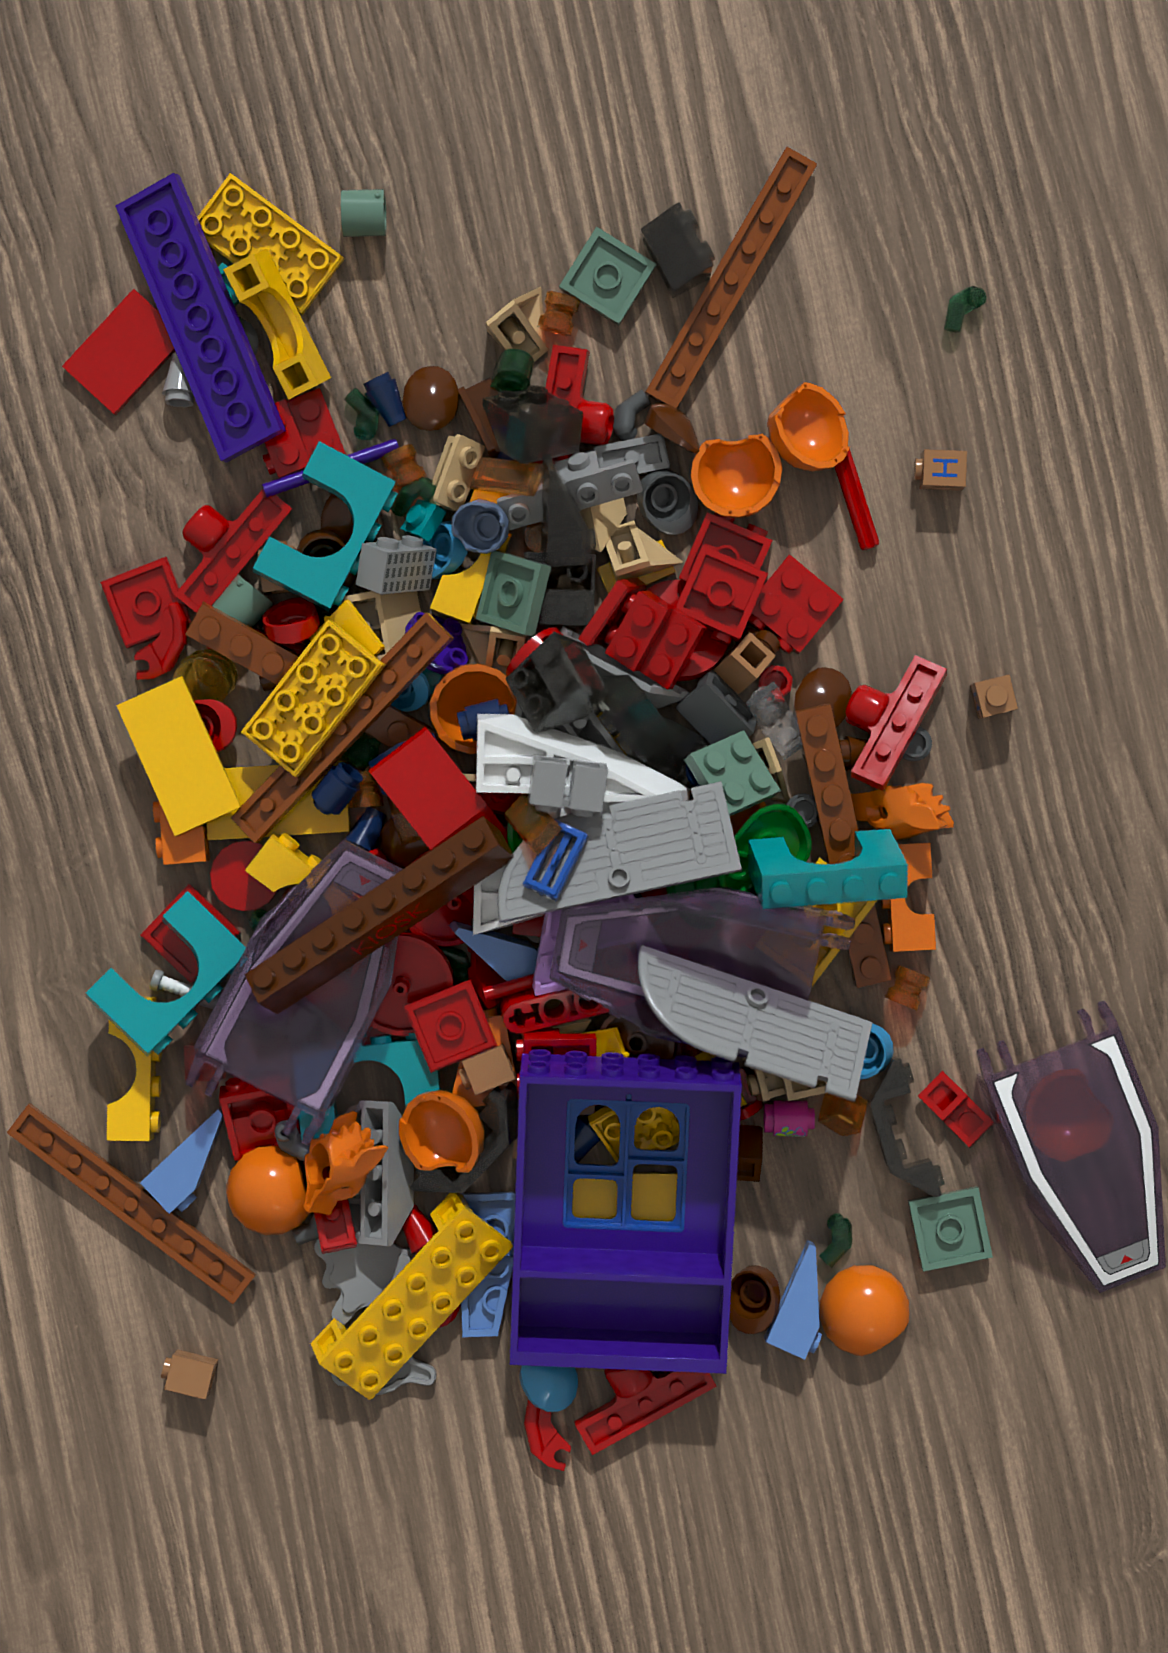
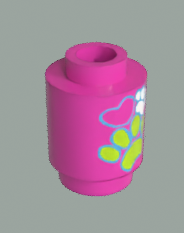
M773 1101V1104H764V1133H773V1136H807L808 1129L815 1128V1109L808 1108L807 1101Z

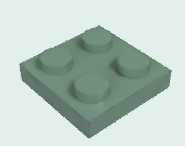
M596 226L559 285V289L619 326L657 264Z
M495 550L491 552L476 620L523 635L535 636L551 566Z
M744 730L689 754L685 759L686 764L700 786L722 782L729 817L764 802L781 791Z
M975 1186L907 1200L923 1272L993 1258L979 1187Z

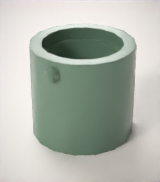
M384 189L341 190L343 237L386 236L387 215Z
M237 574L212 606L254 628L262 619L264 613L274 603Z

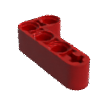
M627 942L597 948L601 970L595 972L639 983L634 958ZM619 948L623 950L622 955L617 959L606 958L608 952L612 949ZM573 977L565 980L566 990L535 996L533 989L505 996L500 1003V1011L506 1028L518 1034L628 1008L638 1001L640 995L626 991L616 992L613 987ZM586 990L596 992L595 996L590 1000L583 1001L579 999L582 992ZM550 999L561 1000L560 1005L554 1009L544 1007L545 1003ZM532 1004H536L538 1012L534 1013ZM521 1008L520 1016H514L515 1009Z

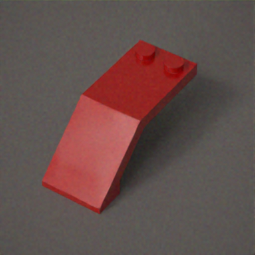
M426 727L368 770L430 851L483 816L501 831L508 844L505 828ZM474 886L462 893L472 907L474 903Z

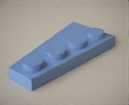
M516 1192L460 1193L465 1197L473 1213L509 1239L513 1244V1248L461 1303L462 1338L498 1336L513 1269Z

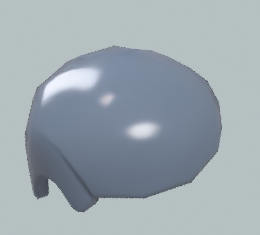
M477 499L459 507L452 517L451 531L452 535L463 543L467 551L488 554L501 548L508 538L509 521L499 505L491 501Z

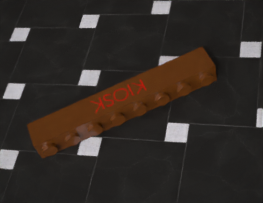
M484 816L245 973L244 975L258 1004L277 1015L505 866L513 858V853L501 831Z

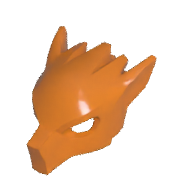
M922 782L904 787L901 784L894 787L889 785L885 788L884 792L878 789L851 794L856 820L868 822L876 830L890 829L897 840L911 838L929 831L940 830L941 828L954 827V822L948 812L951 810L950 806L941 804L944 798L943 795L933 796L934 786L930 783ZM883 807L886 809L888 813L887 816L883 812Z
M355 1111L337 1117L333 1121L329 1134L323 1133L319 1138L311 1140L309 1153L305 1155L307 1190L303 1207L307 1212L330 1215L337 1201L350 1199L357 1195L364 1186L368 1173L381 1161L388 1149V1146L385 1145L374 1146V1139H370L371 1129L366 1127L361 1130V1125L356 1122L357 1112ZM330 1166V1178L324 1179L323 1169Z

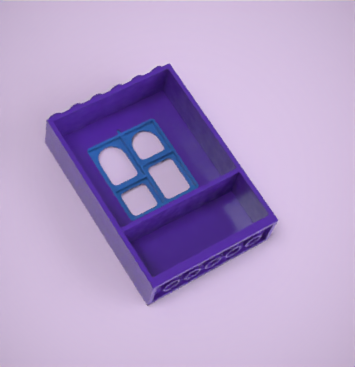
M535 1049L529 1051V1054L522 1053L519 1082L510 1365L727 1373L742 1089L739 1062H733L722 1057H713L711 1061L696 1060L695 1057L689 1055H679L675 1059H660V1056L655 1054H641L638 1058H629L616 1052L603 1053L602 1056H587V1053L582 1051H569L565 1055H554L548 1050ZM591 1105L607 1106L615 1111L619 1118V1160L614 1165L580 1164L574 1159L576 1120L581 1111ZM654 1107L666 1108L674 1113L679 1121L680 1128L679 1146L677 1149H638L634 1145L636 1120L640 1114ZM637 1164L672 1165L676 1167L678 1171L676 1215L673 1220H636L631 1216L633 1168ZM577 1179L614 1180L618 1185L616 1216L612 1219L575 1217L572 1213L574 1181Z

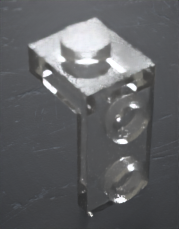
M775 682L757 689L751 695V698L746 701V705L760 731L766 738H770L772 746L785 761L802 748L796 716L790 710Z

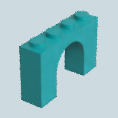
M319 441L302 473V478L334 494L345 503L353 520L352 535L341 550L326 557L307 556L269 536L253 567V573L329 612L333 604L338 607L341 605L349 590L348 587L343 585L349 573L356 576L358 572L362 543L366 541L369 543L374 542L382 526L376 521L382 510L389 513L398 493L392 491L396 481Z
M890 829L855 831V858L838 864H814L801 861L790 853L784 837L748 840V872L762 909L907 898L908 864Z
M188 891L162 916V922L191 949L197 961V980L186 995L172 1002L158 1003L150 1001L139 995L112 968L85 993L86 998L146 1056L152 1051L159 1055L173 1040L169 1034L178 1025L182 1029L186 1028L198 1015L194 1009L203 1000L209 1004L224 989L220 983L229 974L235 978L249 963L244 959L248 955L249 950Z
M409 1033L406 1039L393 1041L391 1035L370 1037L371 1044L356 1045L344 1068L345 1070L356 1062L367 1060L387 1065L397 1074L402 1083L405 1106L421 1093L442 1090L439 1070L430 1072L415 1033ZM343 1040L335 1041V1047L321 1049V1043L300 1045V1051L292 1054L297 1100L314 1093L319 1088ZM336 1086L321 1114L297 1103L301 1140L319 1138L323 1133L329 1134L334 1119L338 1117L335 1094Z

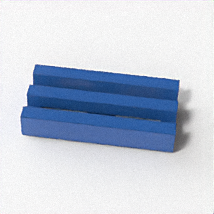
M554 819L523 882V887L529 890H536L538 894H545L557 902L588 839V834ZM559 831L564 832L565 834L541 882L535 881ZM572 837L577 838L553 888L548 887Z

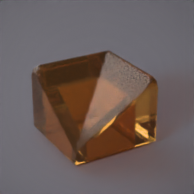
M825 1093L818 1122L841 1136L860 1133L868 1101L859 1095L856 1096L855 1101Z

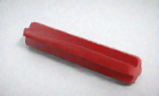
M849 449L845 459L834 467L859 546L862 550H868L878 546L879 539Z

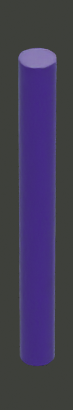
M392 439L346 456L366 464L398 453L400 449L396 439ZM302 470L262 484V489L266 498L311 482L302 478L304 471Z

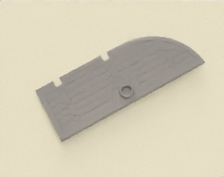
M722 782L692 787L693 800L683 802L681 791L678 790L609 805L611 818L601 820L599 812H593L592 817L568 814L556 818L555 820L588 834V839L557 902L545 894H538L536 890H529L523 887V882L554 820L542 825L523 840L514 851L513 858L508 861L498 891L499 922H507L742 871ZM559 831L535 881L541 882L565 834L564 832ZM572 837L548 887L553 888L577 838Z
M640 946L638 975L643 994L657 1018L678 1038L699 1050L731 1061H735L737 1052L747 1055L746 1066L815 1088L817 1079L826 1081L825 1092L855 1101L872 1027L871 1021L647 946Z

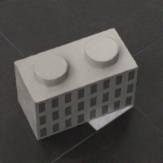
M410 535L402 536V540L378 537L377 542L362 543L356 585L378 594L430 590L437 549L423 544L422 538Z

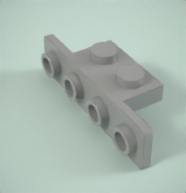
M595 450L588 453H576L567 459L554 463L545 462L533 469L527 470L530 489L497 499V505L507 515L510 531L641 493L643 488L634 460L631 459L600 468V462Z

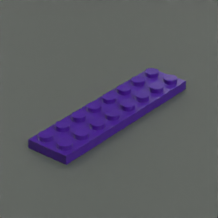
M172 173L116 205L115 207L220 460L222 462H229L285 432L286 429L180 175Z

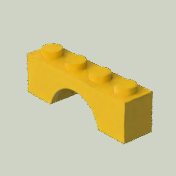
M268 249L254 253L223 269L239 302L253 311L267 333L273 351L274 360L272 368L288 400L331 379Z
M479 475L470 502L483 499L497 504L498 498L520 492V490ZM508 534L504 544L496 551L506 553L512 534ZM491 553L480 554L476 562L463 572L442 575L430 607L431 611L472 625L473 620L476 619Z
M274 831L245 871L275 892L284 886L292 884H302L314 888L326 874L328 866L317 856L311 854L308 857L298 850L299 843L288 834L282 833L280 836ZM334 881L323 894L331 906L333 915L360 898L354 891Z
M144 997L150 1001L157 1002V997ZM109 1020L108 1033L124 1041L134 1055L136 1076L132 1087L126 1095L107 1105L106 1141H151L154 1139V1133L160 1132L161 1126L160 1111H155V1097H160L161 1076H155L156 1062L161 1061L162 1052L157 1055L152 1051L146 1056Z

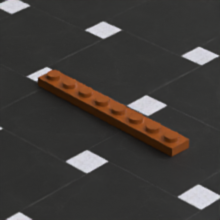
M789 147L785 148L645 391L646 395L662 404L671 405L676 409L679 407L815 171L817 163Z
M204 601L185 635L278 685L300 656V654L284 645L269 640L264 634ZM392 705L364 732L392 748L398 743L407 741L426 727L431 733H434L436 740L446 753L450 749L438 737L434 728Z
M425 612L381 659L386 666L300 776L294 777L280 765L241 808L233 814L231 819L254 843H260L454 638L430 613Z
M827 703L794 711L828 864L850 861L855 858V831L859 830L831 704ZM874 905L846 942L857 988L892 980L877 911Z
M31 1103L25 1107L7 1131L11 1137L230 1303L234 1304L255 1277L256 1274L175 1212L172 1211L169 1214L150 1193Z

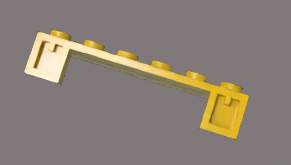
M455 1189L430 1214L439 1231L346 1330L341 1322L333 1318L310 1343L319 1365L368 1400L374 1398L513 1248V1244L509 1239L473 1213L465 1197Z

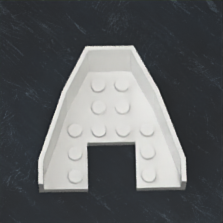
M477 714L476 792L529 793L533 755L566 759L568 768L564 796H569L573 760L606 763L608 775L603 811L600 813L601 820L611 818L609 805L678 790L681 791L683 802L690 801V788L621 752L513 714ZM557 807V812H548V822L571 814L572 809H569V807ZM506 865L474 885L473 935L508 927L545 915L544 913L507 922H499L498 891Z

